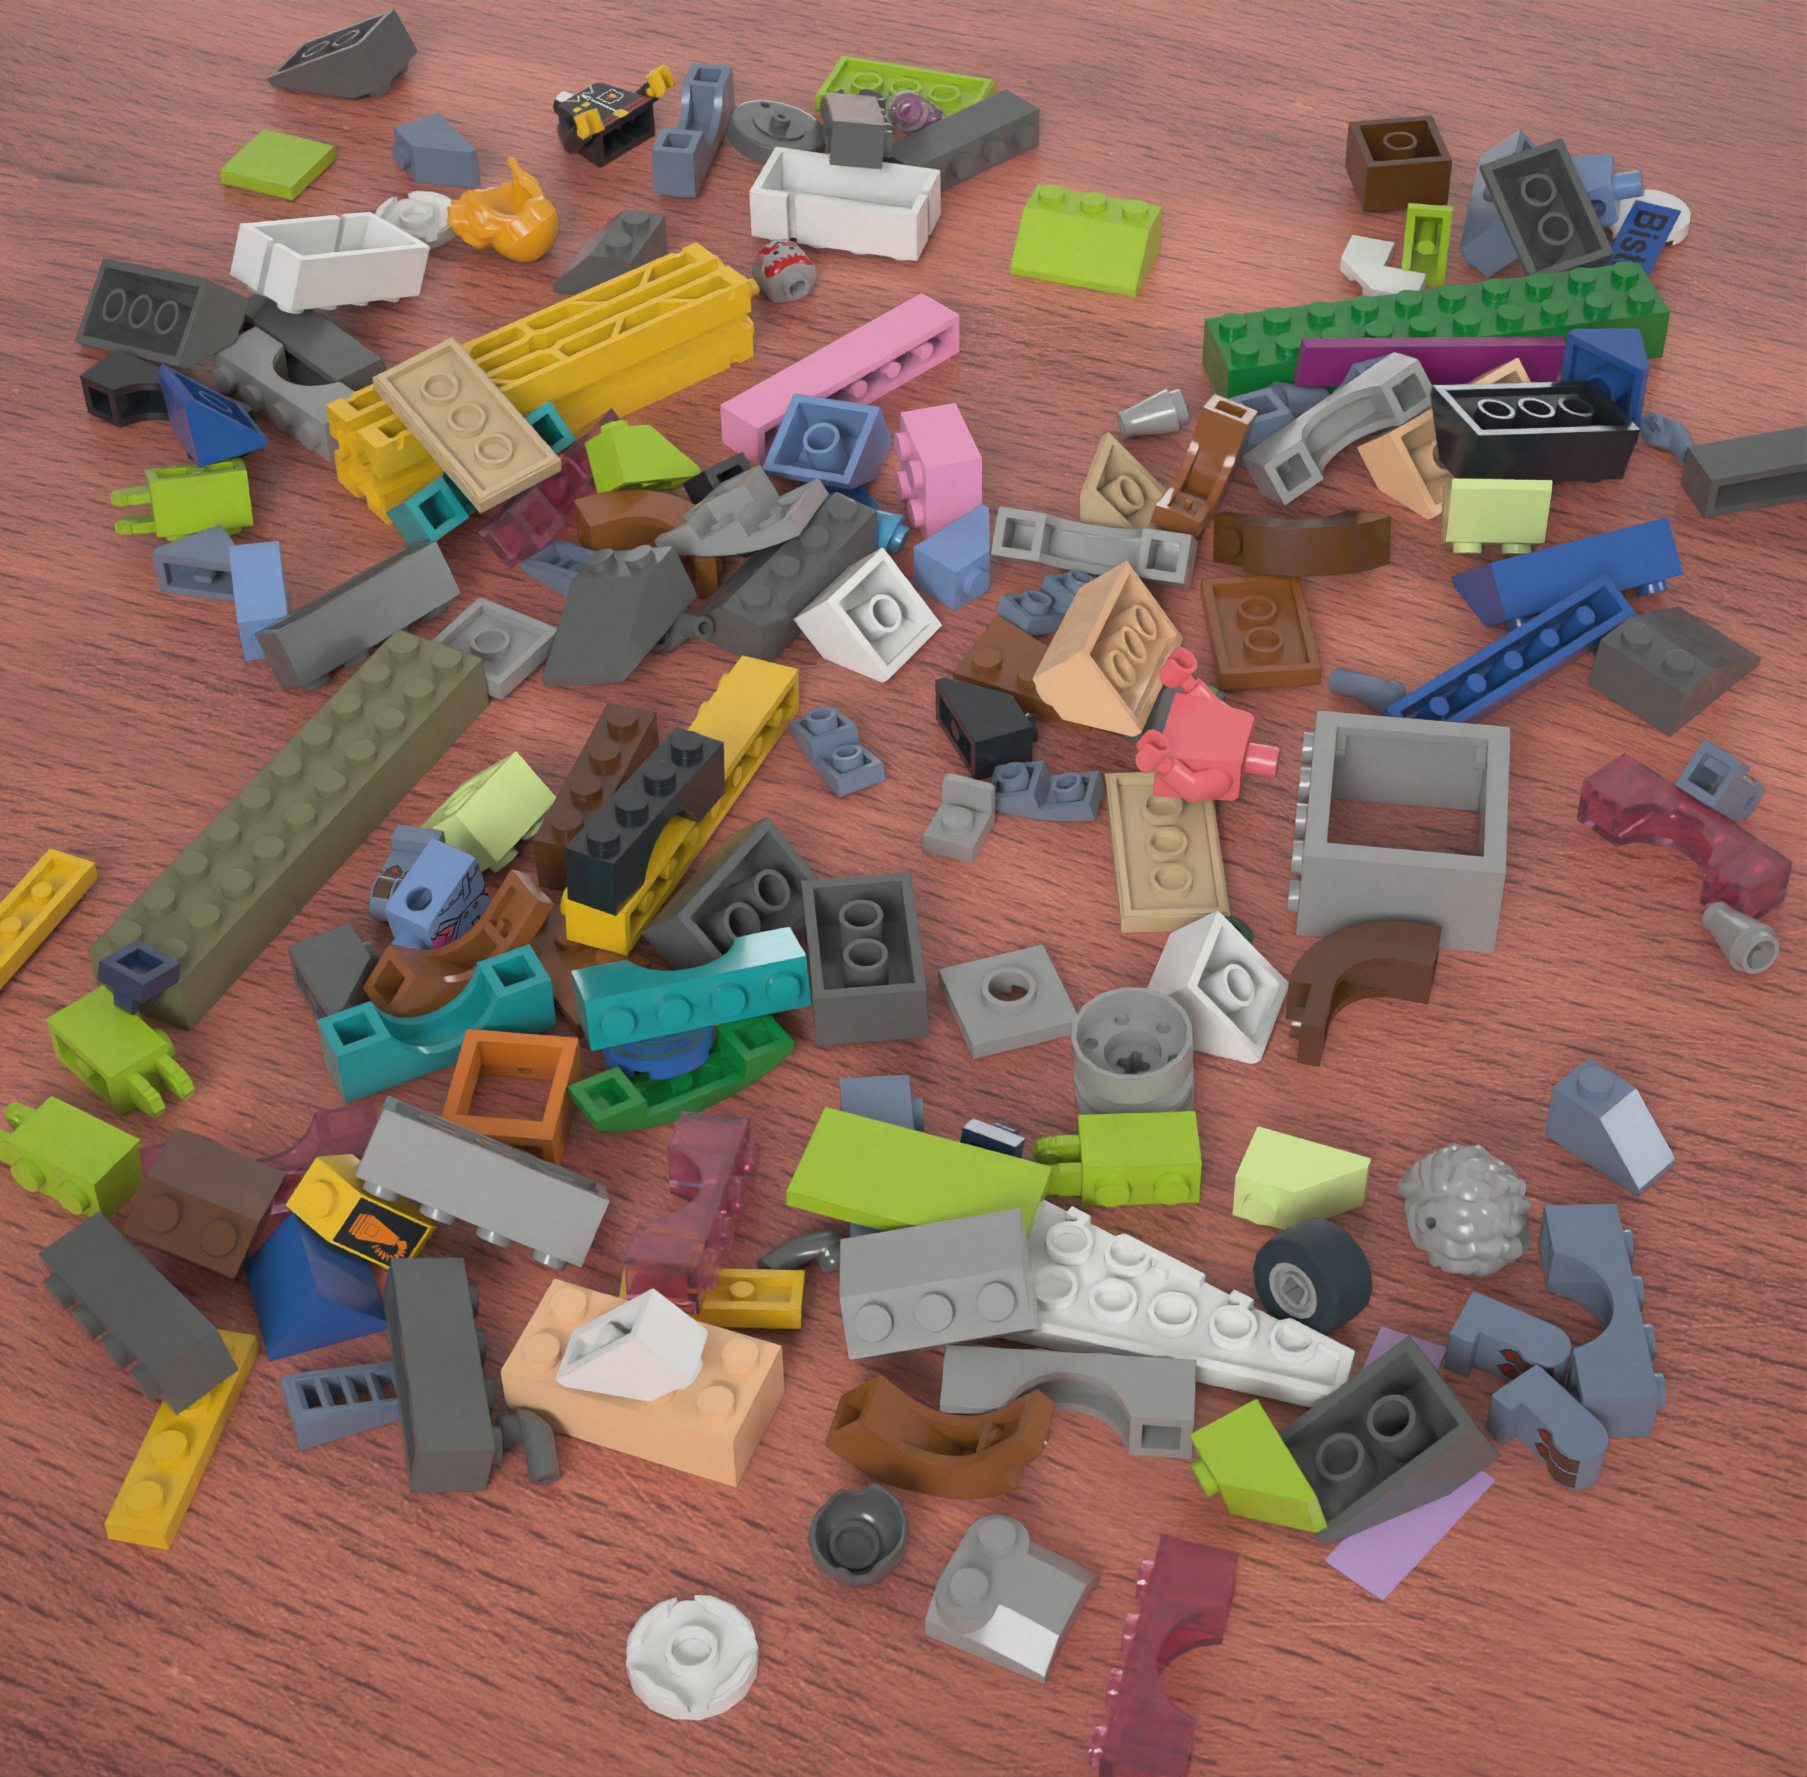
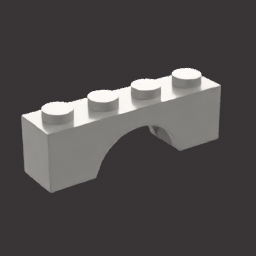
M257 327L238 335L234 343L213 354L215 363L214 379L224 393H229L244 404L253 407L254 412L268 419L280 431H285L300 441L308 450L315 451L329 462L335 460L333 451L339 449V444L330 434L326 404L340 398L348 399L355 391L341 382L320 386H304L290 383L284 345Z
M1393 352L1251 449L1241 458L1261 495L1282 505H1287L1323 480V470L1327 463L1347 445L1374 431L1401 426L1430 406L1432 385L1418 359Z
M999 506L991 555L1003 563L1062 572L1078 570L1095 577H1099L1127 561L1144 584L1190 591L1198 542L1189 534L1149 528L1122 529L1071 521L1047 513Z
M946 1345L940 1411L963 1416L982 1415L997 1410L1038 1389L1056 1403L1054 1411L1080 1412L1106 1423L1120 1437L1128 1455L1192 1459L1193 1443L1189 1435L1194 1432L1196 1360L1176 1359L1170 1356L1112 1355L1106 1352H1058L1042 1348L1025 1350L991 1348L983 1345Z

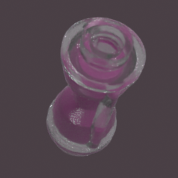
M901 89L895 92L886 105L888 122L893 128L906 135L947 117L942 108L930 102L913 89Z

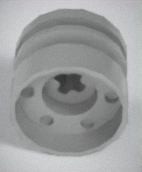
M1123 987L1101 993L1083 1005L1073 1020L1071 1032L1075 1103L1080 1115L1191 1111L1193 1109L1195 1092L1193 1026L1186 1010L1169 995L1149 988Z

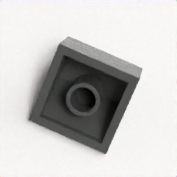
M624 209L588 238L553 284L554 292L574 296L668 255L665 217L648 214L643 210Z

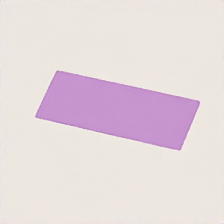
M1481 1471L1445 1497L1343 1539L1325 1558V1562L1380 1600H1384L1491 1487L1495 1479Z

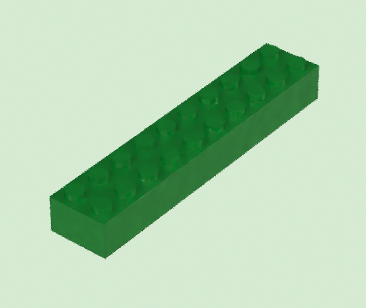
M1618 262L1610 266L1578 267L1564 272L1533 273L1518 278L1488 279L1485 282L1464 285L1448 284L1441 288L1418 291L1403 290L1395 294L1372 297L1358 296L1354 299L1334 302L1317 301L1310 305L1288 308L1272 307L1265 311L1242 314L1227 313L1219 317L1205 318L1202 364L1216 395L1229 399L1269 387L1272 382L1296 384L1293 374L1302 338L1562 336L1566 342L1567 333L1572 329L1640 328L1647 359L1663 357L1670 310L1639 262ZM1339 386L1324 387L1327 388L1329 395H1331Z

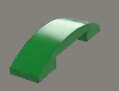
M770 1014L728 1022L716 1027V1044L714 1049H709L710 1058L702 1066L684 1075L656 1080L649 1079V1072H643L635 1075V1078H627L617 1066L567 1086V1095L596 1130L626 1132L657 1127L697 1114L747 1088L794 1051L795 1042Z

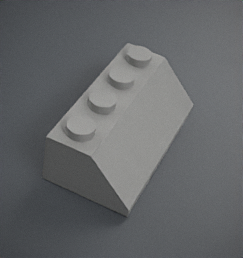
M388 1095L355 1175L366 1180L363 1189L377 1197L397 1202L399 1195H403L422 1203L419 1211L427 1217L449 1225H453L457 1217L477 1225L478 1228L475 1234L480 1238L506 1248L509 1247L512 1240L534 1249L531 1255L532 1258L559 1270H565L567 1263L582 1267L610 1202L606 1185Z

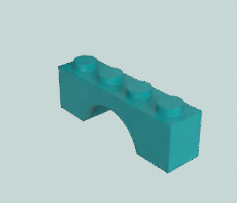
M550 400L523 415L556 455L576 441ZM444 471L388 510L386 514L409 545L413 542L437 541L468 519L476 508Z
M790 927L735 937L732 947L722 957L708 964L690 969L674 971L652 970L637 966L628 960H622L571 971L578 1021L591 1051L811 1005L806 954Z
M530 944L477 962L474 973L464 990L451 1002L431 1013L417 1017H395L382 1012L372 1001L317 1020L326 1068L346 1104L456 1064L467 1029L538 1034L557 1027L551 978Z

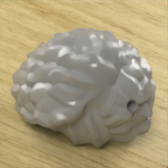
M1451 1143L1447 1147L1433 1149L1423 1159L1416 1160L1396 1185L1397 1192L1406 1198L1404 1211L1413 1243L1418 1249L1427 1252L1431 1266L1441 1267L1446 1273H1460L1467 1276L1474 1274L1479 1277L1494 1274L1508 1263H1514L1516 1258L1524 1254L1531 1245L1530 1235L1526 1231L1529 1226L1526 1214L1532 1204L1525 1196L1526 1183L1513 1172L1509 1164L1497 1159L1496 1156H1491L1480 1145L1464 1146Z

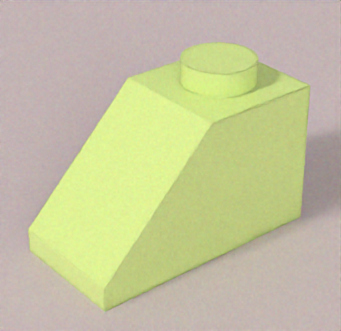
M1257 1126L1235 1176L1232 1215L1248 1219L1256 1224L1286 1230L1300 1220L1314 1217L1327 1219L1362 1207L1367 1198L1371 1158Z

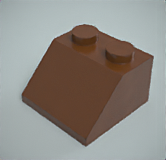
M176 1127L147 1173L120 1232L127 1239L239 1284L248 1260L287 1177V1173Z

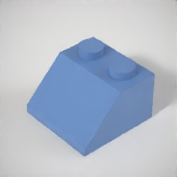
M794 393L762 468L767 476L808 483L819 478L823 485L850 490L877 479L892 443L881 408Z

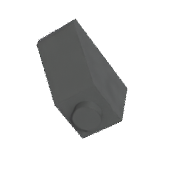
M350 923L288 946L295 986L316 1020L372 1001L362 988L379 962L372 943L369 940L361 942Z

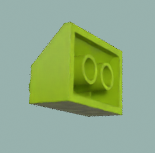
M1038 184L1024 206L1011 261L1010 274L1136 297L1161 250L1162 206L1147 204L1145 201L1138 199L1124 200L1107 197L1099 192L1085 193L1068 190L1054 184Z

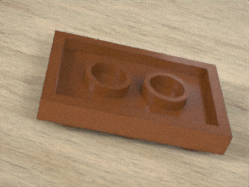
M1262 575L1201 579L1200 596L1220 690H1244L1281 686L1296 687L1299 685H1317L1321 683L1322 668L1300 576Z

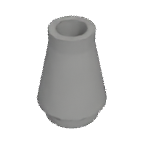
M1164 388L1134 406L1117 412L1119 427L1124 439L1134 436L1177 433L1180 427L1189 424L1188 411L1179 389L1168 391L1167 388Z
M1723 901L1713 903L1702 916L1703 927L1710 932L1735 970L1757 974L1769 968L1776 960L1780 944L1771 926L1733 909Z

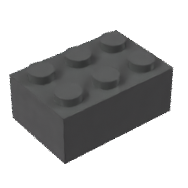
M911 873L801 881L803 925L816 1046L928 1037L927 984Z

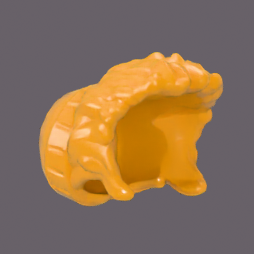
M510 156L507 162L511 167L513 181L502 183L499 188L490 187L484 190H468L459 200L453 199L451 206L447 207L448 218L446 223L465 243L476 249L492 246L501 255L516 262H534L546 255L555 244L559 233V215L557 209L543 195L538 180L522 170L517 159Z

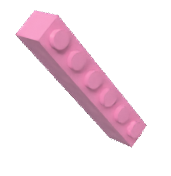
M923 293L913 297L721 404L722 443L737 453L743 452L746 459L762 466L766 461L794 393L868 405L959 353V314Z

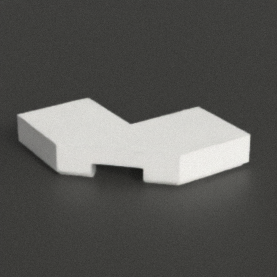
M1352 235L1341 257L1340 271L1350 281L1356 280L1363 287L1362 293L1365 296L1395 294L1403 290H1424L1427 276L1425 273L1388 267L1394 256V242Z

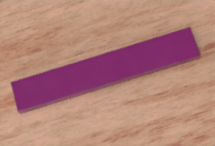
M1562 336L1302 338L1293 379L1297 387L1340 386L1352 364L1396 352L1418 359L1431 385H1465L1480 375L1516 358H1519L1531 383L1557 382L1564 359L1566 342Z

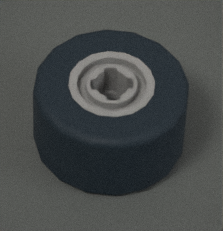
M1317 1217L1300 1220L1269 1239L1256 1254L1253 1266L1255 1288L1264 1308L1272 1317L1278 1320L1290 1317L1327 1336L1356 1317L1369 1304L1373 1290L1370 1266L1363 1250L1353 1237L1334 1222Z

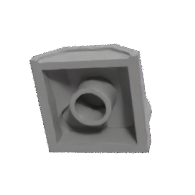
M1005 1515L982 1517L969 1527L937 1582L925 1617V1635L1045 1684L1054 1659L1091 1591L1096 1590L1098 1587L1100 1576L1030 1541L1026 1528L1016 1519Z

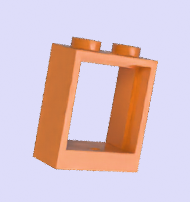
M467 1029L441 1117L561 1166L576 1108L575 1103L567 1095V1086L582 1081L584 1077L579 1038ZM479 1075L553 1081L543 1121L469 1116L468 1112Z

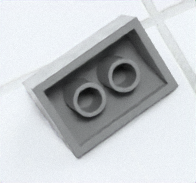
M1021 1208L840 1239L839 1299L849 1360L862 1362L944 1348L946 1345H962L1042 1331Z

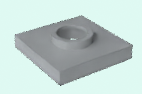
M1043 944L938 969V983L973 1059L1071 1036L1072 1023L1077 1016V1012ZM1012 985L1026 989V995L1016 1001L1007 1002L993 997L999 993L1012 992Z

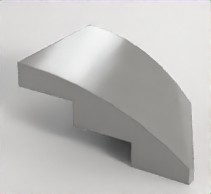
M759 464L722 482L701 502L684 514L687 523L659 535L654 542L657 547L674 546L678 555L725 556L760 550L799 536L829 494L820 479L817 478L791 492L779 496Z

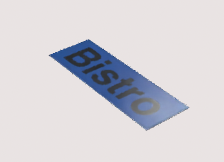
M1635 200L1611 246L1614 255L1608 266L1618 262H1639L1646 275L1649 276L1681 210Z

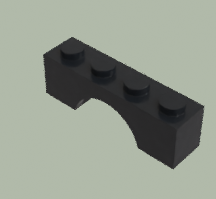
M117 349L80 375L88 413L120 428L142 421H170L158 375L160 367ZM227 397L239 403L253 421L257 422L253 407ZM187 451L188 458L195 461ZM251 452L246 453V454H242V455H239V456H236V457H233V458H229V459H234V458H241V459H243L244 457H246V456H247L248 454H250Z
M676 727L565 847L567 894L569 900L617 916L644 885L651 853L659 835L674 815L699 823L725 794L724 742Z

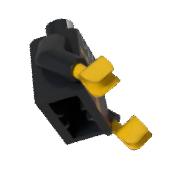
M660 66L645 76L647 83L636 91H627L604 83H594L575 95L565 91L559 93L554 100L553 110L559 118L557 134L564 150L569 154L578 153L597 167L602 168L654 137L653 104L665 94L667 89L676 85V81L668 66Z

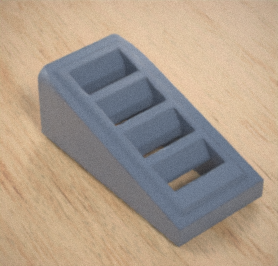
M553 538L522 559L519 564L523 572L567 598L572 580L587 565V558L596 551Z
M392 1361L302 1372L279 1378L285 1405L300 1451L400 1420L398 1398L385 1399L381 1389L382 1386L393 1383L396 1391ZM369 1391L372 1401L360 1402L357 1394ZM345 1398L347 1403L334 1405L333 1401Z

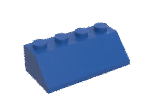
M1665 517L1492 562L1451 578L1455 589L1485 627L1504 623L1506 632L1523 625L1534 618L1533 615L1544 612L1604 574H1607L1621 594L1622 591L1636 588L1637 595L1640 597L1666 590L1665 580L1683 575L1669 519Z

